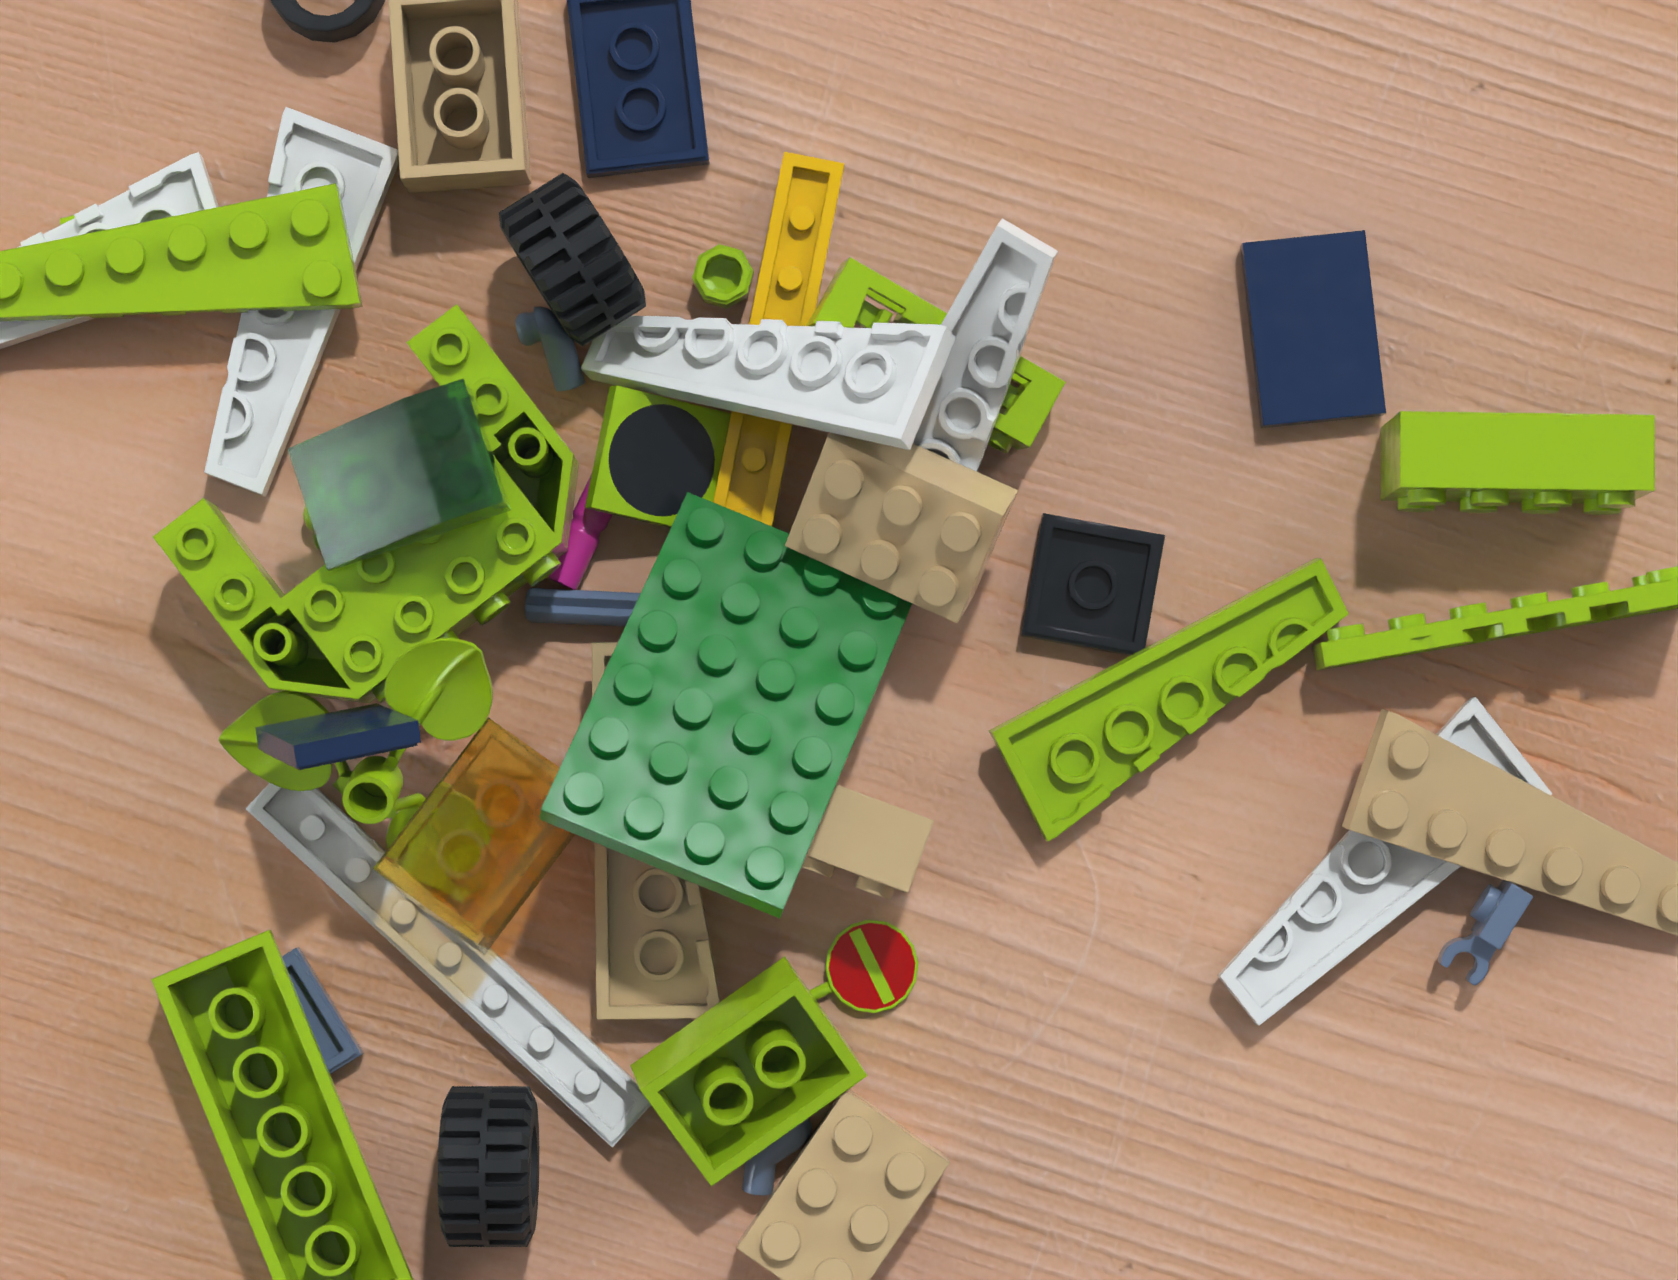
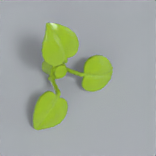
M440 638L426 641L410 648L395 661L385 681L384 697L387 704L393 710L418 720L419 726L421 724L431 736L445 741H455L471 736L485 723L493 703V688L481 649L469 641L455 638ZM281 691L260 699L236 721L224 729L219 737L220 744L239 764L265 781L284 789L293 791L314 790L324 786L332 774L333 764L298 770L258 749L255 727L329 713L317 700L303 693ZM406 748L390 751L387 757H367L356 765L354 771H350L347 760L335 763L339 773L337 784L339 787L345 788L342 802L346 812L354 820L364 824H375L386 818H392L386 835L387 849L391 857L416 880L441 890L461 904L466 902L480 881L489 853V827L480 807L469 797L453 790L443 791L435 795L429 802L420 793L398 798L403 787V775L397 765Z

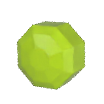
M718 244L698 256L692 280L705 303L728 309L748 298L754 271L742 250Z

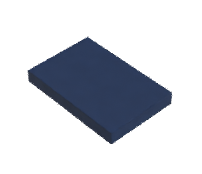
M567 0L587 177L595 178L710 164L691 0Z
M1365 230L1242 243L1240 250L1261 428L1375 417L1386 414Z

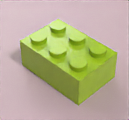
M785 956L630 1065L640 1091L711 1187L867 1077L852 1049Z

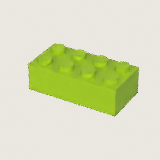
M1400 411L1381 427V501H1398V511H1435V505H1443L1447 501L1460 502V512L1489 513L1496 512L1497 506L1509 505V502L1521 503L1522 513L1548 514L1558 513L1559 507L1572 506V503H1583V513L1607 515L1621 513V508L1635 507L1636 499L1655 491V415Z

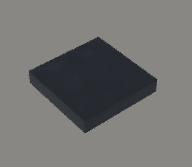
M1043 513L1020 636L1131 656L1146 647L1165 535Z

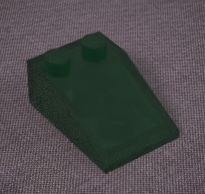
M464 379L400 399L288 448L328 571L511 510L473 392Z

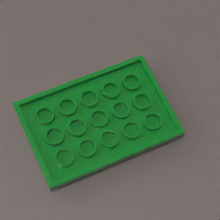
M687 492L540 809L539 819L780 919L913 603L786 547L785 543L789 536L787 532Z

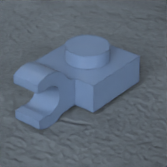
M1502 880L1498 888L1489 884L1477 899L1470 913V916L1477 920L1471 929L1472 934L1448 941L1439 953L1438 962L1448 968L1458 953H1471L1474 958V965L1468 972L1466 980L1473 985L1480 983L1488 972L1489 962L1496 949H1501L1533 899V896L1506 880Z

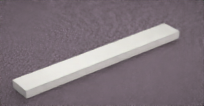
M269 783L246 808L252 816L611 1147L622 1138L651 1106L640 1091L637 1082L425 886L398 864L387 851L318 788L310 791H293Z

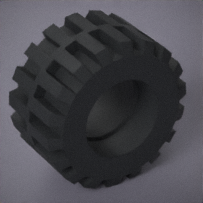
M561 173L499 212L500 227L551 311L573 341L584 346L646 307L645 291L636 273L596 208L576 180Z
M452 1086L442 1107L438 1145V1207L440 1226L449 1247H527L536 1228L539 1195V1120L536 1099L528 1086Z

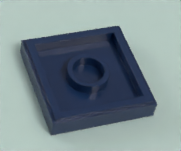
M377 703L255 727L258 749L298 770L417 746V743H421L418 720Z

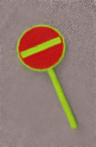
M865 920L851 924L835 937L827 951L825 971L828 981L809 991L816 1000L834 992L841 1002L856 1011L877 1013L892 1009L907 998L916 982L918 960L914 945L902 930L888 922Z

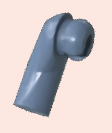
M534 307V312L520 313L515 319L520 342L526 346L542 342L555 390L566 391L583 385L585 380L574 341L569 338L553 312L545 307Z
M809 1118L745 1162L743 1191L761 1196L772 1194L776 1163L801 1148L808 1141L812 1133V1124Z

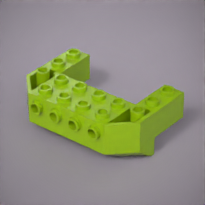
M457 304L406 343L484 443L286 595L218 507L205 498H202L153 536L270 689L279 692H297L308 696L369 704L377 698L382 703L386 701L384 690L388 673L395 661L404 652L418 644L433 639H459L458 635L476 621L480 625L486 624L511 604L508 597L528 582L532 587L552 574L561 565L558 558L568 551L579 463L568 446Z

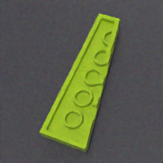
M336 183L0 251V322L73 319L83 316L112 318L138 314H162L166 316L186 315V313L221 311L223 313H247L248 310L283 309L284 311L363 307L340 189Z
M1315 558L989 730L1037 827L1046 841L1059 836L1110 797L1112 791L1137 772L1141 773L1160 759L1159 756L1187 734L1191 735L1208 722L1207 719L1234 698H1240L1261 682L1272 669L1283 665L1349 614L1322 559Z
M1678 566L1646 572V575L1633 577V587L1610 591L1608 582H1600L1571 588L1572 598L1549 602L1547 592L1524 595L1510 599L1511 609L1489 613L1487 612L1486 603L1471 604L1449 609V620L1427 624L1425 613L1388 619V631L1365 634L1363 624L1329 629L1326 631L1328 641L1312 646L1316 670L1678 609Z

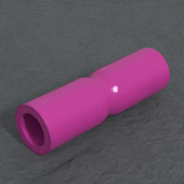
M591 475L573 510L568 551L558 558L561 565L547 577L572 590L577 589L599 544L600 533L608 526L613 515L585 508Z

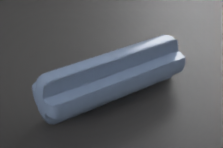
M531 588L527 590L525 597V617L528 621L534 623L625 627L640 593Z

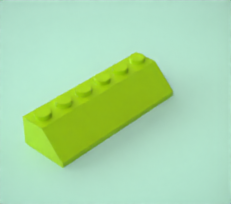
M267 930L151 979L272 1279L414 1280L272 931Z

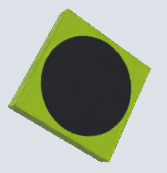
M618 385L610 386L585 508L671 528L687 492L713 502L731 414Z

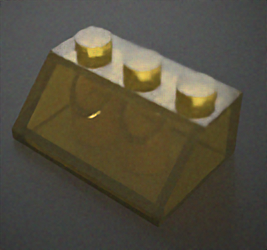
M488 717L374 866V871L434 920L485 956L575 836V834L539 819L540 809L560 767Z

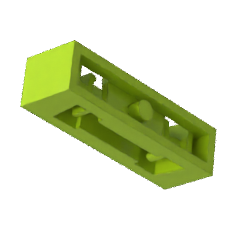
M849 257L839 266L806 326H815L816 321H837L847 328H854L855 323L863 328H872L873 323H889L893 314L886 309H879L865 301L866 296L897 314L893 320L895 323L941 325L947 313ZM1022 356L1019 357L1011 379L1019 384V386L1016 388L1009 384L1001 406L1002 409L999 412L988 442L989 446L1003 453H1008L1011 447L1021 450L1032 445L1066 383Z

